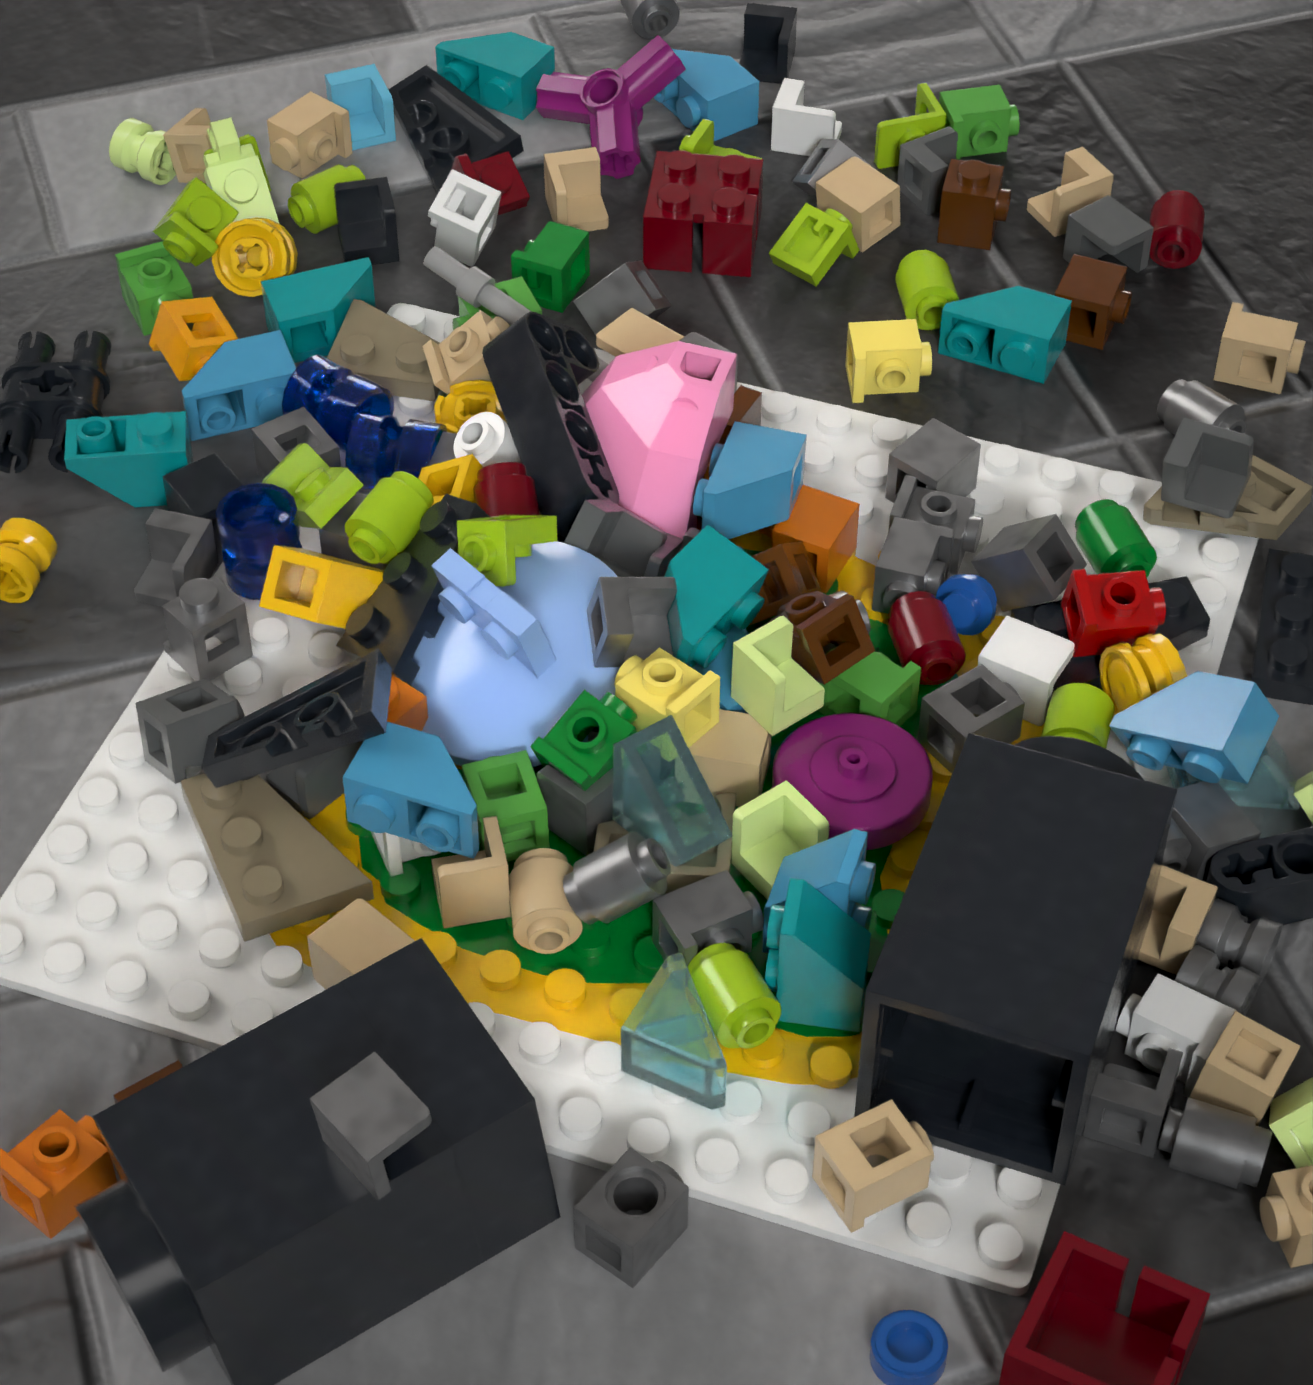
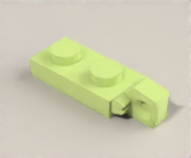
M231 117L210 122L207 134L213 153L203 157L206 167L203 174L207 186L239 212L233 222L258 217L272 219L280 224L258 155L255 156L252 144L240 146Z

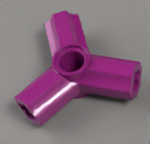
M657 35L617 70L611 68L601 69L590 76L553 72L551 75L543 74L536 87V108L543 118L590 124L591 148L596 147L600 158V176L608 175L620 179L634 174V168L641 162L638 126L643 119L642 107L683 73L686 68L668 43Z

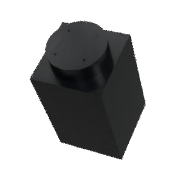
M968 734L866 988L854 1117L892 1099L908 1122L915 1121L924 1129L932 1145L1065 1186L1086 1122L1091 1094L1098 1073L1102 1072L1151 918L1178 789L1145 781L1124 759L1101 746L1084 740L1063 736H1041L1012 745L976 734Z
M422 938L92 1116L121 1180L74 1205L102 1264L161 1371H167L210 1346L231 1385H274L561 1217L535 1098ZM373 1052H376L428 1107L432 1119L431 1124L383 1160L391 1191L380 1200L374 1198L323 1141L310 1102L312 1096Z

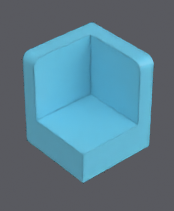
M375 64L325 74L327 100L349 111L352 150L396 141L393 99Z

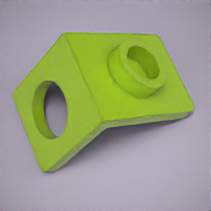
M927 83L917 85L915 115L881 121L877 124L874 162L879 169L899 166L900 145L945 128L946 113Z

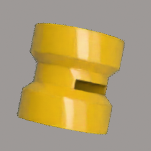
M11 518L6 520L0 528V600L23 603L29 600L40 582V573L48 569L57 554V543L53 535L35 521L26 518Z

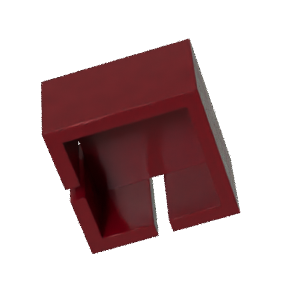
M683 150L673 152L657 151L643 215V263L646 268L692 273L693 223H703L702 273L751 277L762 212L764 159L746 158L741 155L692 154Z
M1064 1231L1004 1353L999 1385H1179L1197 1344L1211 1294L1144 1265L1138 1278L1130 1315L1126 1317L1116 1311L1121 1298L1129 1258Z

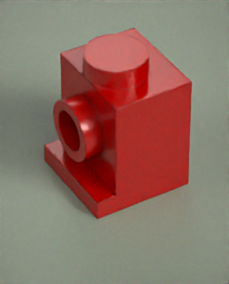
M1085 569L1072 570L1061 600L1069 640L1075 644L1073 657L1101 655L1106 647L1119 643H1129L1132 646L1139 637L1148 634L1155 635L1158 626L1164 624L1166 617L1164 594L1160 587L1149 588L1145 570L1087 575Z

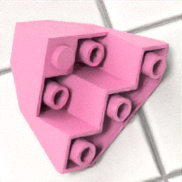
M676 341L618 355L582 394L618 489L619 503L617 505L664 532L682 539L690 528L697 529V516L693 514L696 488L699 480L703 478L707 470L716 443H719L733 411L737 354Z

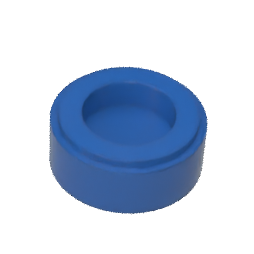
M915 1310L895 1311L883 1317L873 1330L869 1355L871 1367L876 1376L886 1385H933L944 1372L948 1353V1340L941 1325L929 1315Z

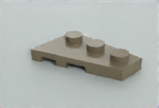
M205 773L180 781L183 798L244 942L342 910L356 899H364L365 901L374 899L372 881L259 775L219 788H215Z

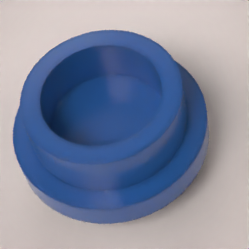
M957 574L948 578L938 588L936 599L946 605L957 633L976 635L984 631L993 622L996 614L997 597L991 584L983 577L975 574Z

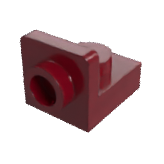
M509 151L471 163L466 153L455 157L451 170L453 169L502 192L498 215L527 206L530 196Z

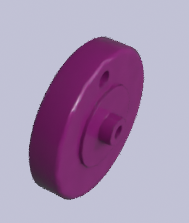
M841 713L813 719L795 729L784 739L774 758L772 788L787 780L827 819L829 823L828 839L857 829L868 832L866 850H873L900 841L914 831L922 822L930 804L933 772L930 759L923 746L902 727L871 715Z

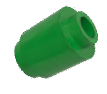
M1102 499L1089 504L1077 516L1075 521V529L1077 531L1076 542L1096 574L1145 570L1146 577L1149 576L1156 563L1157 554L1128 508L1118 505L1113 500Z

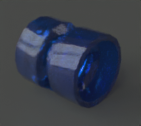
M315 355L302 362L290 376L283 393L282 412L285 415L305 407L339 446L340 451L359 458L375 449L386 435L393 417L394 399L389 389L364 376L354 375L350 369L327 357Z
M361 411L356 416L351 427L347 442L345 467L364 485L362 489L372 490L380 479L391 477L396 471H404L419 478L422 467L429 465L443 431L448 432L446 425L410 419L401 427L395 416Z
M254 483L240 486L228 492L218 504L216 518L228 586L237 595L249 600H260L274 545L302 548L299 540L300 525L294 497L286 489L276 485Z

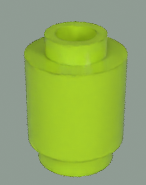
M338 164L294 183L291 187V197L288 199V209L294 222L301 228L305 227L313 234L337 225L334 185L343 182L365 180L364 174L355 165L344 167Z
M930 250L913 251L901 260L895 276V282L906 319H916L918 329L921 330L939 329L941 327L942 309L945 304L959 300L948 264L943 258Z
M396 471L391 477L380 479L345 523V532L349 538L348 544L351 550L359 558L371 564H389L395 556L404 552L420 530L422 517L433 505V495L428 487L420 479L404 471Z
M1071 683L1057 688L1051 695L1041 736L1071 737L1106 749L1111 730L1109 725L1115 712L1113 701L1104 691L1090 684Z
M729 943L713 944L696 954L686 970L689 979L688 992L720 1044L727 1048L747 1049L765 1042L773 1034L782 1010L780 1003L749 955L743 951L736 950Z

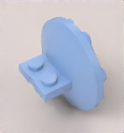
M557 541L532 544V556L515 557L516 583L504 587L495 586L451 548L431 565L444 589L438 595L440 603L437 607V612L445 618L435 638L423 636L412 658V661L420 669L411 686L427 697L428 719L422 732L439 736L455 764L462 766L463 764L484 760L492 756H502L527 750L532 767L539 766L541 763L530 746L538 736L542 739L546 736L584 689L598 700L606 692L615 695L614 682L620 667L594 668L587 608L599 577L618 576L604 562L578 547ZM588 735L582 742H588Z

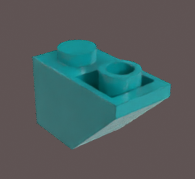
M514 32L442 41L435 47L438 74L478 104L520 120H524L536 109V87L542 75H551L555 72V52L553 46Z
M369 257L261 281L269 332L281 330L294 363L329 355L353 299L362 300L376 307L372 263Z
M1015 286L946 303L942 309L938 354L1044 384L1066 344L1072 300L1022 286Z
M186 411L67 419L64 456L66 469L135 508L167 505L162 476L194 462Z
M709 525L705 526L670 560L664 576L674 577L677 586V593L667 614L673 656L691 668L697 663L703 668L708 667L725 646L728 639L726 634L734 626L744 630L754 620L765 602V599L759 595V592L769 569Z
M790 878L785 906L772 905L770 910L766 947L770 949L767 958L765 982L772 992H777L776 999L780 1003L782 1010L779 1021L859 1032L868 975L871 933L804 879Z

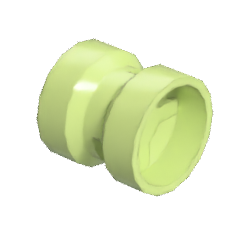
M135 118L126 119L119 124L113 133L109 146V156L114 166L130 173L139 172L143 179L157 185L167 184L176 176L163 136L166 133L165 131H154L151 125Z

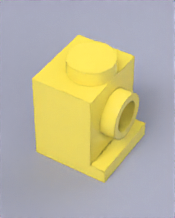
M916 319L848 322L845 367L852 403H863L864 395L919 392L920 376H930L932 372V352L930 342H921Z
M660 647L645 660L637 655L628 658L618 670L614 682L615 696L629 706L637 715V719L632 725L641 737L673 758L677 759L719 723L720 676L711 670L702 675Z

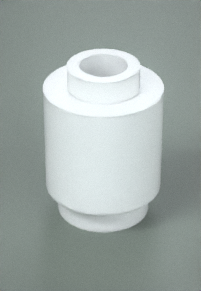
M482 412L474 415L461 426L455 437L453 449L456 458L473 454L483 468L502 462L521 463L507 422L495 413Z

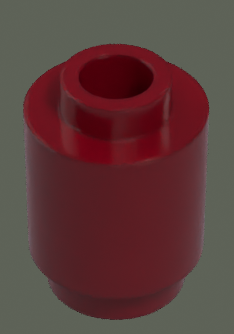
M1184 190L1169 191L1163 194L1151 209L1149 224L1154 229L1149 256L1160 266L1172 269L1183 268L1194 263L1201 254L1205 212L1198 199L1192 193Z
M502 462L486 466L478 471V484L473 488L475 504L489 516L540 515L535 482L532 477L527 476L524 464Z
M925 591L910 592L897 599L890 608L887 628L902 668L910 661L920 666V685H939L947 682L963 666L966 653L946 605L936 599L933 594Z

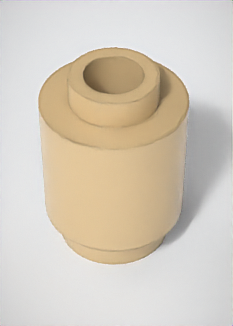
M538 848L523 853L516 859L514 869L509 875V895L514 938L521 946L541 954H553L562 951L579 938L583 929L582 920L572 910L563 888V878L573 871V867L568 863L565 855L557 850Z

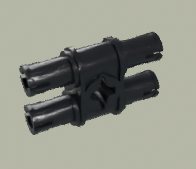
M37 331L32 348H30L32 333L26 332L21 336L15 364L8 367L2 375L0 471L10 473L13 457L17 456L14 470L15 473L22 472L28 466L32 439H53L48 453V460L57 470L68 473L64 460L66 420L93 416L103 417L101 412L103 400L110 392V379L105 370L112 344L106 335L93 331L91 344L89 347H86L89 337L88 331L78 334L74 342L72 362H51L55 354L56 345L47 334Z

